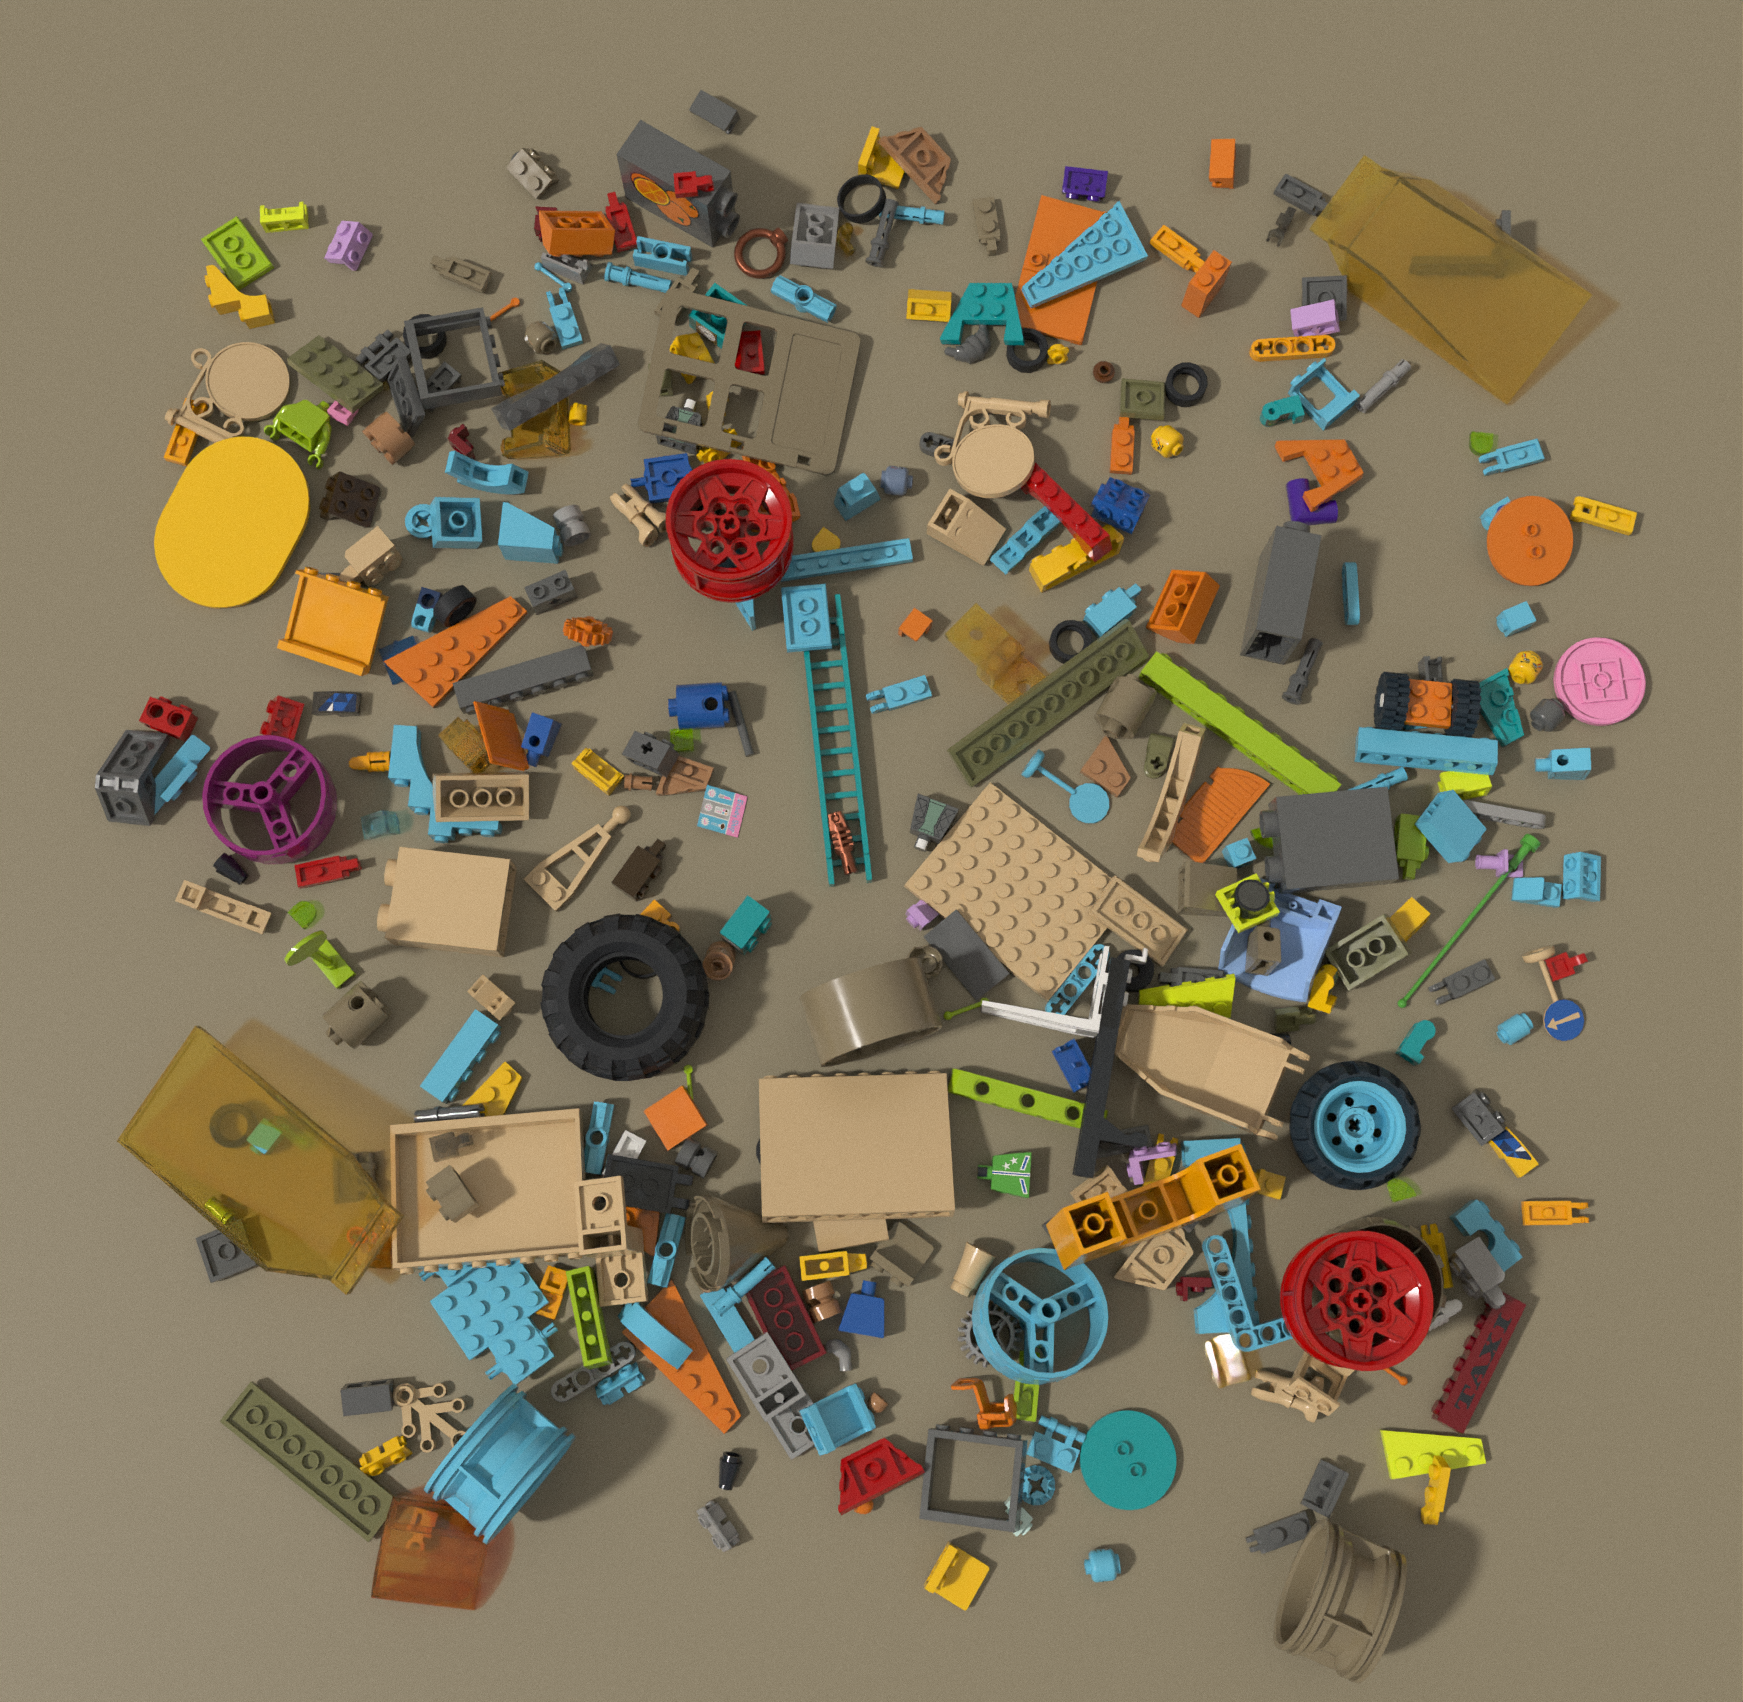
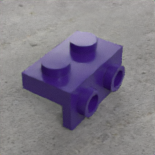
M1065 166L1062 193L1066 194V198L1078 199L1079 195L1087 196L1088 201L1100 202V198H1105L1108 171Z

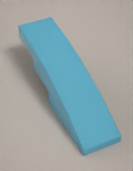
M1044 506L1027 520L1024 526L1010 537L1001 549L992 555L990 561L1007 575L1047 538L1061 522Z

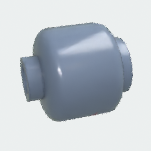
M888 466L886 471L882 470L880 487L884 488L886 494L904 496L907 493V489H912L913 476L909 475L908 468Z

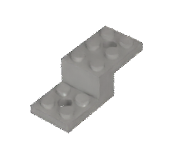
M764 1333L727 1357V1362L763 1420L767 1421L790 1459H794L812 1447L814 1443L807 1427L805 1426V1429L801 1432H796L792 1429V1422L795 1419L803 1420L799 1410L813 1404V1401L795 1372L790 1369L769 1333ZM757 1359H762L767 1364L766 1370L762 1373H757L753 1370L752 1365Z

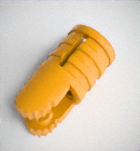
M391 751L367 752L366 756L352 757L348 761L349 767L353 770L367 769L369 773L389 771ZM386 760V762L374 763V761Z

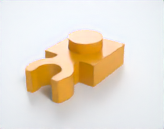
M655 899L640 914L667 924L678 932L681 930L677 923L668 921L672 915Z

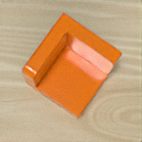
M914 608L899 627L898 635L902 637L905 634L917 642L924 632L927 634L932 628L933 620Z

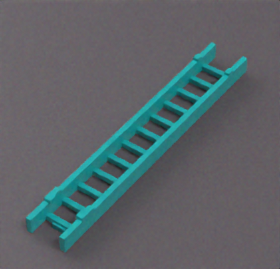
M840 594L835 595L837 617H829L830 624H836V627H838L839 638L831 639L832 646L840 645L841 660L810 663L809 651H803L829 887H835L833 867L843 865L841 860H832L830 845H833V841L829 837L826 800L857 797L859 813L844 814L847 821L857 819L860 821L861 835H855L852 838L854 842L862 841L863 857L855 858L856 865H865L866 883H872ZM842 667L844 681L813 684L811 670ZM845 688L846 703L815 706L814 691ZM847 710L849 725L817 727L816 713ZM850 732L851 747L820 750L818 735ZM852 753L854 769L822 772V756ZM855 776L856 791L825 794L824 778Z

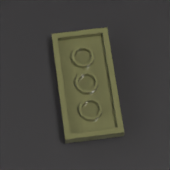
M320 335L287 358L288 365L351 413H354L384 390V384Z

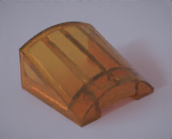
M405 1492L393 1496L379 1546L371 1598L476 1610L488 1544L486 1545L482 1542L485 1536L483 1534L480 1537L475 1536L476 1528L445 1500L435 1501L431 1497Z

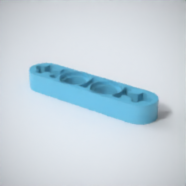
M1094 945L1047 1002L1045 1006L1046 1012L1052 1013L1053 1008L1050 1005L1051 1003L1055 1005L1060 1001L1061 998L1057 997L1060 994L1064 1000L1070 1003L1067 1005L1063 1002L1059 1008L1062 1012H1056V1014H1066L1096 976L1097 969L1085 960L1088 958L1091 961L1095 957L1093 951H1103L1104 945ZM1099 959L1094 963L1095 966H1098ZM1085 966L1090 969L1091 975L1088 979L1080 978L1078 975L1080 967ZM1067 984H1072L1076 987L1075 996H1066L1064 987Z

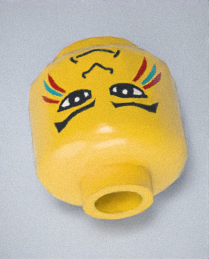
M1171 425L1159 426L1151 435L1152 448L1164 458H1170L1173 455L1178 456L1184 448L1182 445L1184 441L1183 435Z
M1521 651L1516 654L1508 671L1514 682L1518 684H1531L1541 672L1543 664L1537 653Z

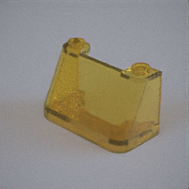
M539 360L499 372L503 374L505 384L504 387H501L502 394L507 398L520 394L552 378L561 371L547 362ZM568 396L512 429L511 437H506L502 440L500 446L502 456L507 459L562 456L570 453Z

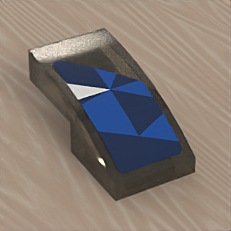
M345 691L313 692L311 714L316 716L338 715L340 717L360 716L362 694Z

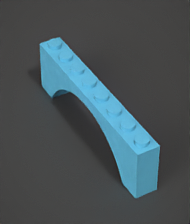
M1240 1138L1181 1142L1182 1166L1188 1168L1197 1159L1238 1144H1242L1245 1151V1145L1241 1143ZM1248 1198L1239 1206L1227 1210L1233 1234L1231 1257L1252 1323L1255 1325L1259 1324V1313L1254 1308V1301H1257V1289L1252 1284V1277H1255V1265L1250 1260V1253H1253V1241L1248 1236V1229H1251V1217L1246 1212V1205H1249ZM1231 1286L1226 1287L1224 1295L1228 1300L1233 1299L1235 1296V1290ZM1216 1291L1209 1299L1194 1309L1195 1333L1229 1332ZM1235 1310L1232 1313V1320L1236 1324L1240 1323L1243 1318L1242 1313L1239 1310Z

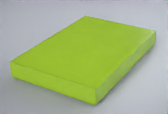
M238 216L201 239L238 291L274 269L270 260Z

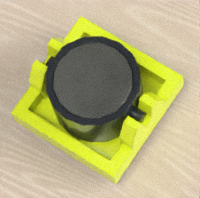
M1257 874L1222 888L1215 894L1238 934L1274 918L1280 913L1274 903V891L1269 892V883H1262Z

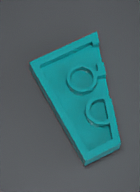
M1507 668L1479 683V688H1481V710L1479 711L1502 748L1524 736L1518 709L1515 708L1514 693L1509 684Z

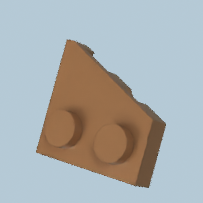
M1106 736L1080 771L1084 776L1115 797L1119 796L1131 779Z
M679 756L667 778L662 776L656 795L665 796L706 791L714 768Z

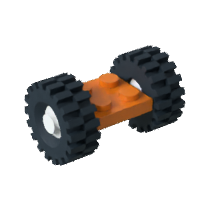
M1383 672L1376 687L1377 692L1374 704L1375 727L1391 730H1401L1404 725L1442 728L1446 735L1470 738L1475 733V728L1478 725L1477 720L1480 717V684L1478 681L1453 679L1450 683L1409 679L1408 674Z

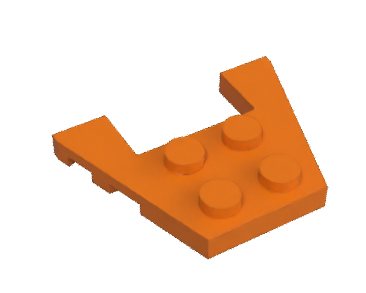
M1345 439L1276 441L1275 449L1283 462L1304 456L1321 487L1303 493V499L1310 512H1314L1321 504L1327 503L1335 494L1340 491L1343 492L1363 477L1364 472Z

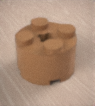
M384 412L369 424L362 433L369 441H372L371 445L379 453L385 454L383 456L393 466L415 446V442L407 432L403 431L400 427L401 425L388 412Z

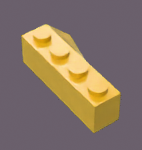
M1107 524L1102 528L1110 535L1112 550L1097 562H1094L1081 549L1075 538L1070 541L1071 543L1064 547L1063 545L1056 546L1051 550L1050 554L1046 556L1042 554L1035 557L1031 561L1032 563H1030L1029 572L1042 593L1119 554L1124 541L1123 535Z

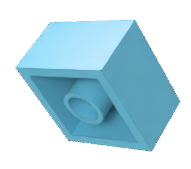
M434 497L430 504L433 548L477 549L482 543L480 498Z

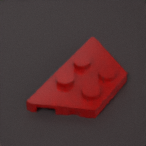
M882 1438L841 1459L840 1505H838V1511L842 1516L924 1474L925 1471L920 1464L910 1459L907 1454L897 1449L886 1438Z

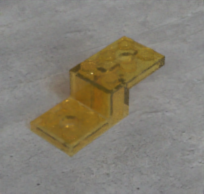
M977 603L945 633L944 637L977 666L976 675L1008 705L1024 694L1018 690L1020 683H1027L1032 688L1046 677L1024 657L1025 648ZM973 630H979L982 632L983 637L980 640H974L971 638L970 633Z

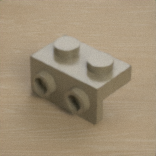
M522 148L506 167L535 199H540L552 183L559 181V178L555 175L556 171L550 165H545L541 160V155L532 148Z

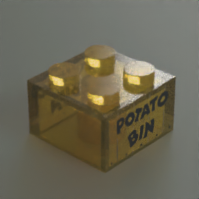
M457 717L438 735L444 744L472 773H483L491 765L483 736L478 737L480 734L467 719L463 722Z

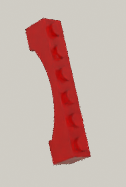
M1035 462L1030 478L1020 489L1025 494L1029 493L1046 506L1071 533L1081 549L1094 562H1097L1112 550L1110 535Z

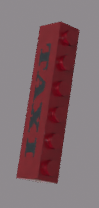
M1504 1292L1503 1295H1505L1506 1302L1500 1309H1493L1486 1301L1484 1302L1486 1308L1483 1314L1477 1316L1474 1322L1476 1328L1472 1336L1469 1335L1463 1345L1465 1350L1462 1356L1457 1357L1453 1364L1454 1372L1451 1378H1447L1443 1384L1442 1390L1444 1393L1441 1399H1437L1432 1407L1433 1415L1431 1418L1457 1433L1464 1434L1526 1307V1304Z

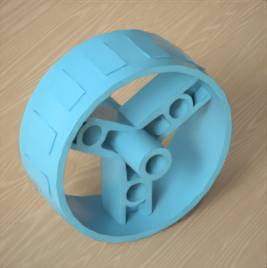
M1049 1248L1024 1250L1008 1257L990 1271V1274H988L978 1289L972 1310L973 1332L977 1345L986 1360L1006 1377L1024 1384L1035 1385L1063 1380L1077 1373L1086 1364L1091 1362L1103 1344L1109 1318L1107 1301L1102 1286L1094 1273L1084 1263L1063 1270L1056 1249ZM1017 1263H1043L1055 1267L1066 1274L1075 1285L1042 1300L1002 1271L1004 1268ZM1006 1290L1013 1293V1301L1007 1298ZM1067 1296L1072 1297L1074 1306L1067 1302ZM989 1299L1017 1318L1020 1327L1025 1331L1024 1367L1012 1360L1001 1349L995 1339L989 1323ZM1023 1300L1032 1307L1025 1311L1019 1306V1302ZM1087 1307L1090 1329L1083 1353L1069 1369L1053 1373L1054 1323ZM1044 1329L1043 1340H1036V1332ZM1035 1348H1039L1042 1351V1359L1036 1356Z

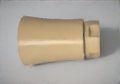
M966 1242L963 1256L950 1288L966 1297L972 1298L974 1291L977 1290L983 1276L996 1256Z

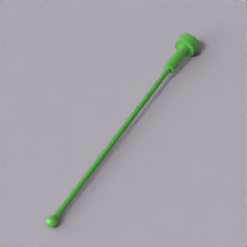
M1525 834L1520 840L1522 847L1508 863V872L1501 875L1406 996L1398 1001L1397 1004L1400 1008L1407 1006L1408 999L1511 870H1515L1529 852H1535L1539 848L1541 843L1534 836Z

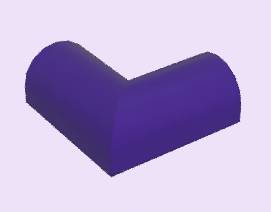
M1299 478L1291 480L1286 484L1291 521H1298L1307 525L1336 523L1338 518L1336 500L1324 502L1317 510L1310 512L1303 499V493L1310 490L1309 480Z

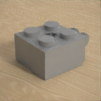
M1480 1237L1456 1250L1448 1259L1450 1271L1454 1276L1460 1277L1464 1283L1462 1287L1469 1297L1473 1296L1475 1300L1483 1297L1487 1304L1496 1310L1505 1304V1295H1503V1292L1498 1287L1504 1281L1505 1273Z

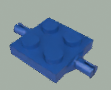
M683 453L643 459L645 467L644 477L631 478V486H645L651 504L669 501L677 484L692 471L689 465L688 454Z

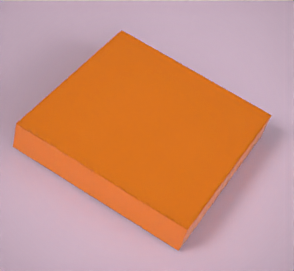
M684 1085L644 1110L645 1115L667 1151L708 1126Z

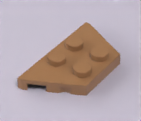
M922 127L914 128L908 132L902 131L889 137L883 136L878 143L931 201L936 204L941 197L940 192L942 185L945 183L946 170L949 168L951 161L950 157Z

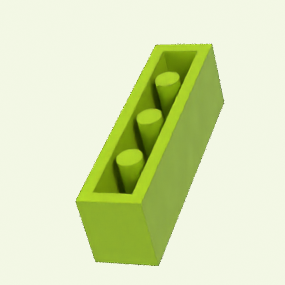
M590 1266L566 1271L584 1367L590 1370L613 1364L602 1307L599 1305V1293L594 1269Z

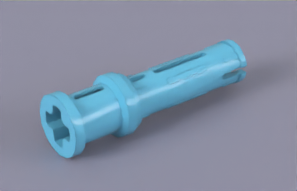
M608 262L604 280L607 282L612 280L622 283L623 286L631 284L666 293L672 286V280L638 273L628 266L623 268Z

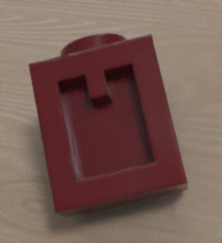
M464 424L460 427H455L447 438L450 446L455 451L474 460L476 458L473 452L474 447L466 439L469 436L467 427Z
M1180 1277V1282H1176V1296H1180V1301H1188V1287H1191V1292H1205V1287H1212V1278Z

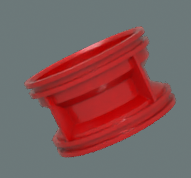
M715 460L693 469L681 479L673 490L666 510V529L676 568L684 581L693 590L715 601L738 603L758 598L780 582L787 572L793 556L792 512L785 490L771 473L756 464L744 460ZM703 504L704 509L702 511H697L698 508ZM761 505L769 515L759 513ZM718 509L726 510L724 515L715 514ZM742 510H746L749 512V514L744 517L738 515V513ZM706 527L714 529L710 534L702 532ZM754 529L760 532L756 536L748 534L749 531ZM688 537L701 541L697 552L692 548ZM770 541L767 549L760 556L757 546L763 542ZM715 547H722L724 549L721 553H714L712 551ZM738 548H745L747 550L742 555L735 552ZM728 558L737 566L736 568L718 567Z
M1352 1231L1332 1233L1316 1238L1295 1254L1287 1266L1282 1279L1280 1306L1283 1320L1295 1342L1313 1358L1335 1367L1358 1371H1378L1390 1368L1404 1361L1423 1342L1433 1316V1293L1424 1267L1406 1246L1381 1233ZM1347 1254L1343 1268L1330 1263L1332 1259ZM1376 1260L1383 1264L1388 1270L1378 1272L1376 1267ZM1354 1268H1358L1362 1274L1358 1282H1355L1351 1276ZM1333 1278L1339 1282V1290L1335 1293L1329 1288V1283ZM1377 1282L1383 1289L1382 1294L1378 1297L1374 1295L1372 1290L1373 1285ZM1313 1286H1315L1323 1295V1299L1312 1307ZM1354 1297L1359 1298V1303L1354 1302ZM1400 1298V1309H1397L1394 1306V1302ZM1331 1304H1335L1338 1308V1314L1335 1318L1330 1317L1328 1314V1307ZM1375 1308H1378L1381 1312V1319L1378 1322H1375L1371 1317V1313ZM1352 1319H1356L1359 1323V1329L1355 1333L1349 1329V1322ZM1339 1329L1343 1345L1330 1338L1326 1332ZM1374 1333L1385 1336L1382 1340L1372 1345Z

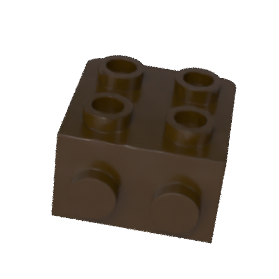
M341 471L329 477L325 484V489H327L326 496L322 498L319 505V510H321L320 518L329 520L333 517H338L364 528L369 527L380 494V488Z

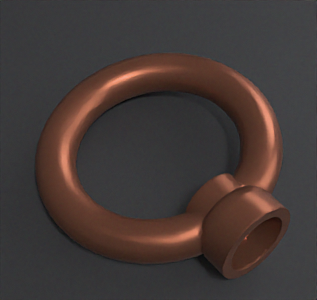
M779 227L774 231L765 228L747 231L739 238L734 249L736 265L745 275L752 278L762 279L774 275L784 263L786 256L784 244L788 242L787 236ZM756 237L769 239L777 249L775 262L770 267L762 270L749 267L743 259L744 246L748 241Z

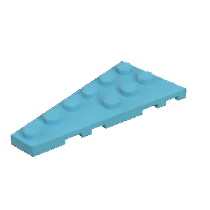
M1120 201L1107 213H1104L1094 225L1086 229L1068 245L1049 265L1040 270L1022 286V292L1031 309L1147 260L1148 255Z

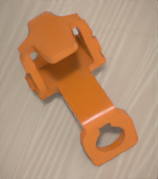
M960 1378L951 1385L952 1390H974L980 1412L977 1414L980 1429L1010 1427L1016 1422L1017 1405L1013 1394L1006 1395L1004 1402H990L984 1382L981 1379Z

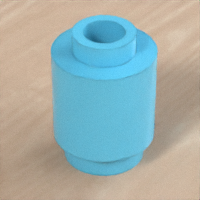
M1525 1013L1515 1014L1499 1024L1496 1033L1502 1043L1512 1045L1530 1034V1030L1533 1029V1023Z

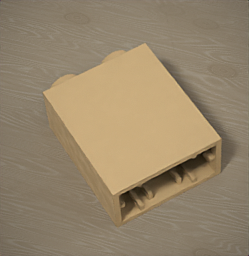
M399 847L398 858L388 859L386 863L384 882L386 886H391L393 889L390 904L380 905L377 916L378 931L386 932L385 939L397 946L504 958L517 867L510 859Z

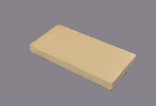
M1116 875L1111 878L1088 912V914L1135 949L1142 951L1143 948H1147L1148 956L1159 967L1165 965L1188 930Z

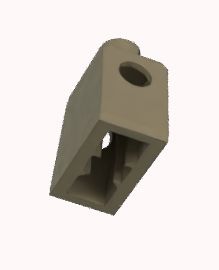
M1271 919L1258 924L1248 936L1245 973L1268 976L1281 963L1280 930L1278 928H1271Z

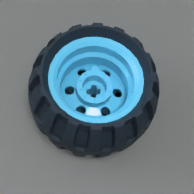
M1343 1061L1320 1069L1304 1082L1291 1106L1289 1131L1295 1152L1312 1174L1338 1188L1366 1190L1382 1186L1404 1171V1168L1413 1159L1417 1151L1419 1137L1421 1136V1124L1417 1103L1407 1086L1397 1076L1385 1068L1372 1063ZM1347 1097H1351L1353 1099L1351 1106H1347L1345 1104V1099ZM1370 1105H1374L1376 1107V1112L1374 1114H1370L1368 1112V1107ZM1329 1113H1334L1336 1115V1120L1334 1122H1330L1327 1120V1115ZM1349 1120L1357 1121L1355 1123V1130L1351 1128L1348 1129V1127L1350 1126V1123L1348 1122ZM1376 1128L1381 1130V1135L1377 1138L1373 1136L1374 1129ZM1333 1137H1340L1339 1145L1332 1143ZM1358 1144L1364 1147L1361 1153L1355 1151V1146Z

